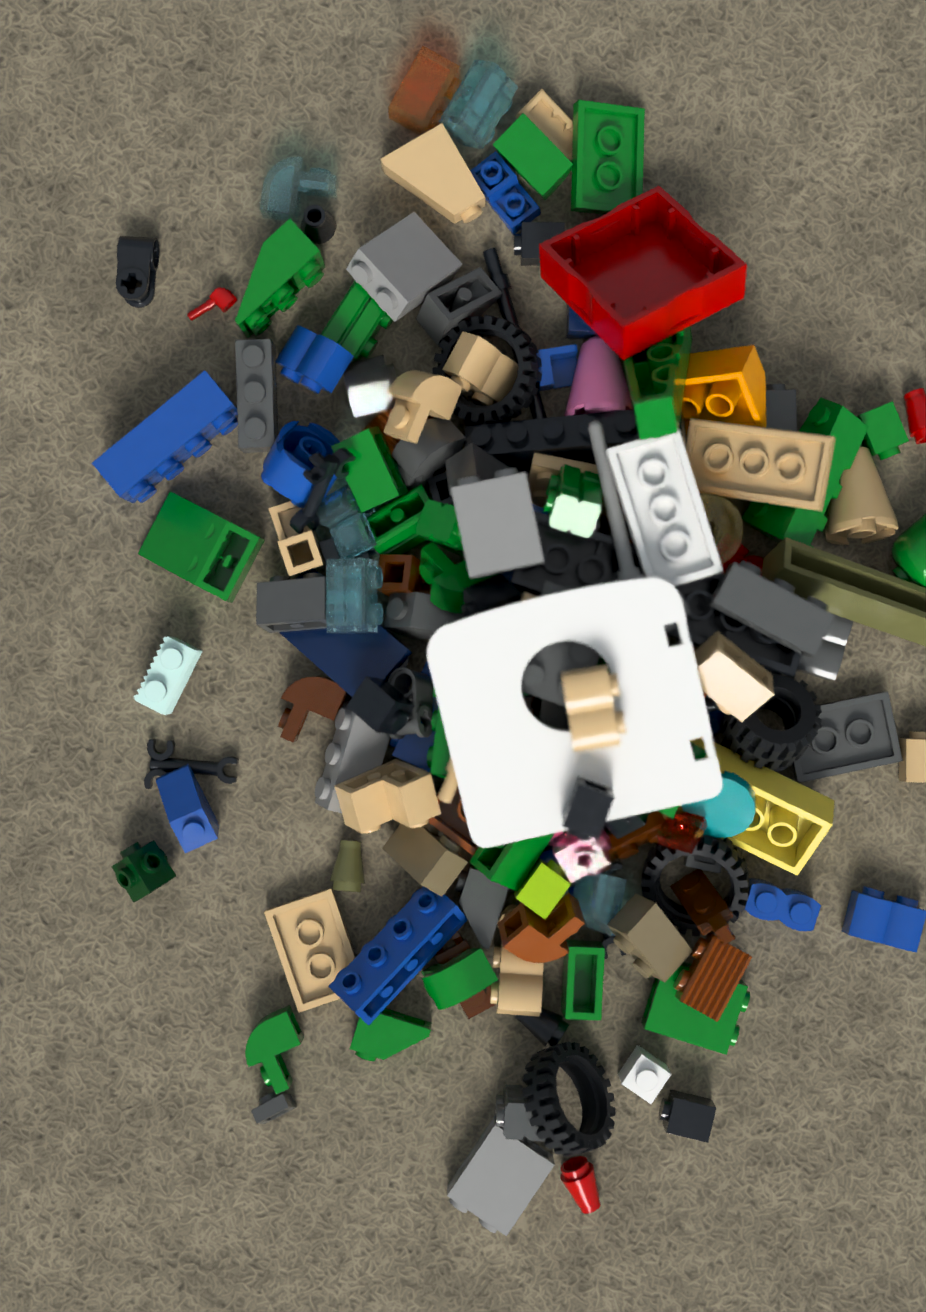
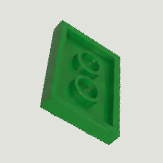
M577 100L573 104L571 211L605 215L616 206L643 193L645 108Z

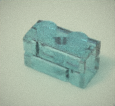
M474 59L441 116L439 123H443L446 130L452 133L451 135L460 144L483 149L493 139L495 135L494 129L502 115L510 110L512 98L518 86L510 77L506 76V73L498 64L491 61Z
M369 558L326 560L327 633H378V625H381L383 622V608L381 603H377V589L382 587L383 573L381 567H377L376 560Z

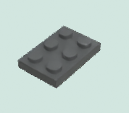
M545 581L540 596L570 589ZM560 641L549 644L535 653L526 665L522 676V692L566 707L561 672L594 667L597 665L600 654L593 648L575 641Z
M888 691L821 704L822 712L818 717L822 721L820 728L817 730L818 734L804 754L797 761H793L792 768L795 781L801 783L903 761ZM783 721L784 730H787L786 724Z

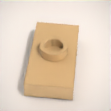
M541 89L515 117L518 118L524 113L572 162L573 121Z

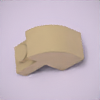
M417 370L401 374L391 384L387 392L397 399L383 432L393 438L417 444L428 416L450 421L463 386L445 376Z
M291 501L268 508L279 538L277 543L288 575L293 576L325 565L324 556L315 530L312 531L305 526L302 534H298L290 526L291 518L302 508L295 506Z

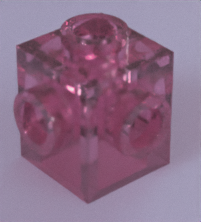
M604 829L599 840L589 837L588 840H581L569 835L567 830L553 838V854L571 883L587 875L595 876L610 864L609 849L612 848V843Z

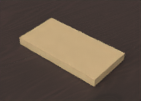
M690 418L686 437L687 456L699 494L823 511L836 442L834 436Z

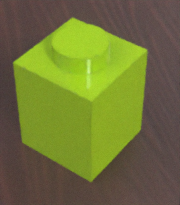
M539 858L518 891L514 892L516 899L543 919H546L571 885L570 881L565 877L568 871L553 859L546 863Z

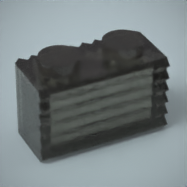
M384 355L351 362L344 372L345 386L352 414L357 419L360 415L365 417L367 413L372 415L374 411L380 413L381 410H384L386 412L388 408L393 409L394 396L387 392L395 381L396 374L393 364L386 365Z

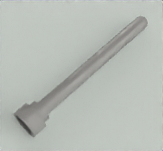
M594 420L590 422L588 431L620 571L617 572L618 579L615 581L645 578V575L640 574L639 568L634 565L619 495L605 453L608 447L603 425L600 421Z

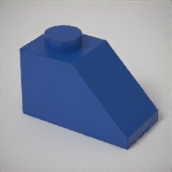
M189 764L156 778L168 821L185 853L218 839L219 823Z

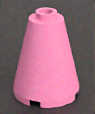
M599 336L589 338L580 348L564 416L633 410L631 396L619 356Z

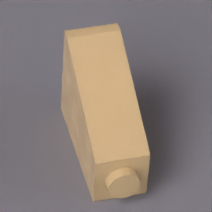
M443 123L380 159L385 175L454 224L461 220L464 223L471 222L482 214L481 208L485 207V196Z

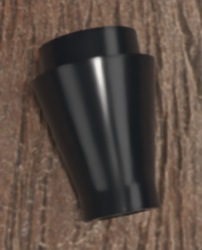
M319 205L308 206L304 211L301 221V231L314 244H322L329 241L336 230L334 217ZM318 217L320 219L319 222H312V219Z
M542 1007L539 1017L515 1016V1019L520 1021L544 1046L547 1044L550 1046L557 1045L570 1025L562 1020L564 1016Z

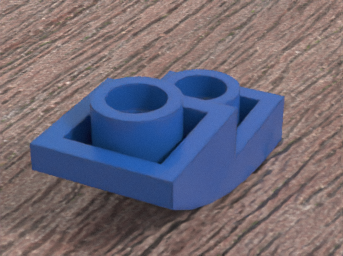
M496 151L470 170L485 199L513 235L521 230L522 222H531L541 214L540 207L520 185L517 175Z

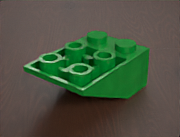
M291 218L263 242L235 319V322L247 338L253 333L255 336L262 334L272 323L269 318L279 309L285 312L291 308L298 299L296 294L304 286L311 288L324 276L322 270L325 268V264L320 250Z
M170 491L138 555L222 600L233 603L265 540Z

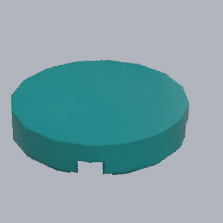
M725 771L724 774L721 773L723 786L717 796L682 805L686 820L694 829L704 835L716 838L733 837L744 832L753 822L756 811L755 793L746 780L732 772Z

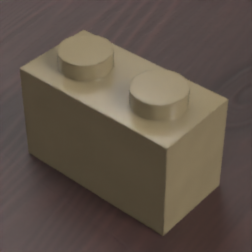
M429 822L418 828H409L400 824L383 846V849L420 885L442 897L468 863L457 853L461 847L444 834L440 837L438 835L440 831Z
M635 894L607 924L616 936L613 939L614 943L624 953L634 958L633 967L647 979L653 976L665 983L693 952L655 902L638 894Z

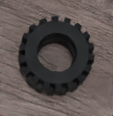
M771 671L774 695L758 709H768L777 713L785 722L787 730H774L767 727L759 720L755 711L743 722L734 715L725 713L721 719V727L726 728L723 736L725 741H732L729 747L732 752L736 753L739 751L742 754L740 759L745 763L749 759L754 761V767L762 769L765 764H768L769 770L778 769L780 764L785 768L791 765L794 760L797 761L818 734L817 730L820 728L822 721L818 717L822 712L820 704H814L817 696L814 691L808 692L806 690L808 684L803 680L800 683L794 680L795 676H784L774 671Z

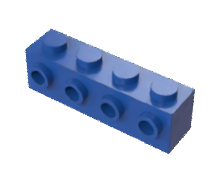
M423 886L415 891L410 901L387 921L385 927L376 937L363 946L359 955L337 974L335 980L328 987L369 1026L468 919L459 907L445 894L441 897Z

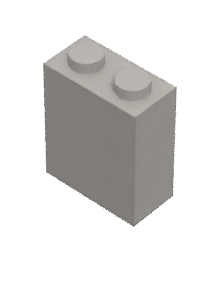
M413 212L358 248L346 270L377 302L378 306L396 322L423 303L428 293L448 284L460 269L462 263L423 220Z
M516 468L504 469L495 472L494 479L480 481L479 476H471L457 480L458 486L451 487L470 579L538 566L544 563L526 472L517 474Z
M494 1116L447 1185L449 1202L463 1213L470 1211L479 1217V1223L490 1232L496 1233L498 1230L507 1236L554 1167L553 1155L533 1141H528L527 1137H524L523 1140L506 1139L503 1135V1127H496V1117Z

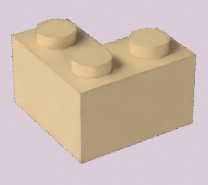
M394 759L334 786L345 825L360 833L375 832L381 828V824L392 819L409 828H418L426 825L430 818L441 814L431 773L398 759Z

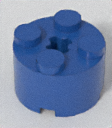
M292 421L281 428L264 459L261 478L264 483L272 486L277 492L290 499L295 506L303 508L313 486L302 475L304 471L315 467L309 460L310 456L316 453H320L324 457L327 454H333L331 446L340 441L330 431L318 424L309 423L308 427L297 425L299 421ZM333 475L331 479V482L327 488L324 498L327 496V494L329 493L330 489L332 488L333 484L337 479L335 475Z

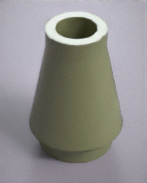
M340 840V848L330 881H333L332 890L361 892V884H365L361 842Z

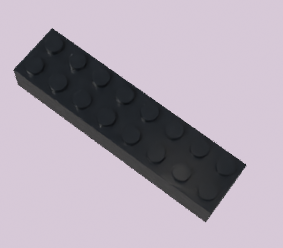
M534 511L544 563L538 566L514 570L510 581L514 586L541 595L545 581L569 589L614 582L618 579L617 572L620 571L612 536L593 531L592 536L585 538L572 534L571 529H568L566 532L550 527L548 515ZM630 543L634 565L639 568L640 574H643L634 544ZM724 573L675 587L678 593L683 595L690 614L685 616L692 645L700 647L718 631L765 669L786 676H795L802 654L708 605ZM678 627L666 632V636L681 641Z

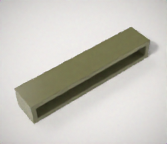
M786 537L763 558L762 577L772 583L775 578L780 579L795 588L793 594L805 600L808 596H811L826 603L829 606L827 612L926 647L925 587Z

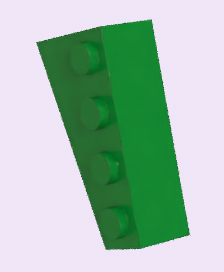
M691 326L623 360L640 440L661 438L665 435L678 433L692 346Z
M820 397L798 432L834 436L836 438L823 511L751 501L741 519L777 543H780L786 537L813 547L811 543L816 531L822 532L828 520L824 516L831 498H838L842 489V485H840L841 475L844 470L851 468L869 426L843 405Z

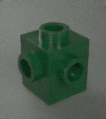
M154 840L141 847L139 842L134 843L120 852L123 859L111 866L116 874L119 885L127 891L134 903L176 877L168 863L166 854L157 846Z

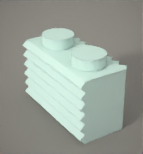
M170 636L163 638L164 643L160 644L161 649L157 650L158 656L153 657L154 662L150 663L151 669L147 670L148 675L144 676L145 682L140 683L142 688L137 689L138 695L134 696L135 701L163 715L172 714L203 652L176 637Z

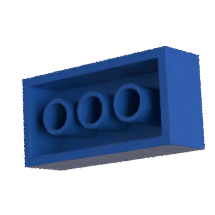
M204 370L93 461L92 464L120 498L133 504L137 500L143 503L157 492L154 486L164 478L170 481L178 476L185 468L182 463L192 455L198 458L206 453L212 446L209 442L219 433L225 436L238 426L237 407Z

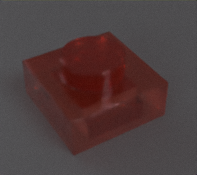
M677 809L674 817L667 816L656 835L658 843L692 854L707 828V822L703 816Z

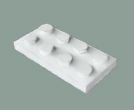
M679 428L678 433L665 435L661 438L638 439L606 449L605 453L645 577H658L676 587L722 573L723 568Z

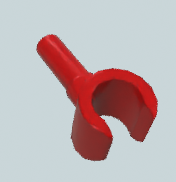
M216 288L211 293L210 299L188 312L187 315L193 321L207 311L212 310L216 305L223 312H227L237 302V298L226 288Z

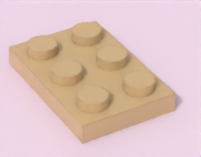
M333 887L264 911L298 1013L341 999L328 986L335 980L337 974L356 958L334 890H332Z

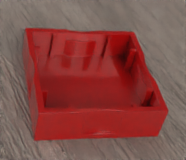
M660 186L616 206L613 210L599 218L581 223L539 244L541 278L622 360L745 297L747 264L715 235L699 226L690 213Z

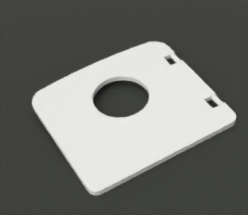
M645 577L551 593L504 605L445 624L431 637L427 647L428 664L470 836L477 846L483 848L493 847L567 830V828L562 827V816L577 776L614 790L615 798L606 821L710 799L720 793L723 786L722 776L683 602L677 589L668 581L658 577ZM677 622L681 643L668 646L664 625ZM575 641L593 648L604 658L611 674H617L620 696L613 697L615 711H623L626 733L619 734L620 745L574 752L571 730L550 727L539 721L530 712L523 698L521 683L525 667L535 653L555 642ZM703 737L707 757L694 760L690 740Z

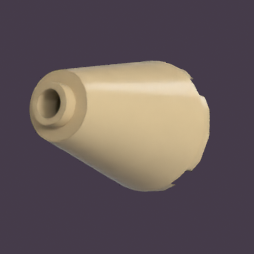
M860 446L851 468L844 470L841 475L840 485H842V489L838 498H831L827 507L826 517L828 520L825 525L826 541L832 544L849 545L847 538H862L861 544L875 542L893 536L895 529L898 530L897 518L870 450Z

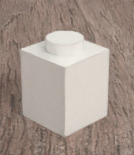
M638 1045L618 1073L622 1085L650 1104L653 1103L672 1075L667 1064Z

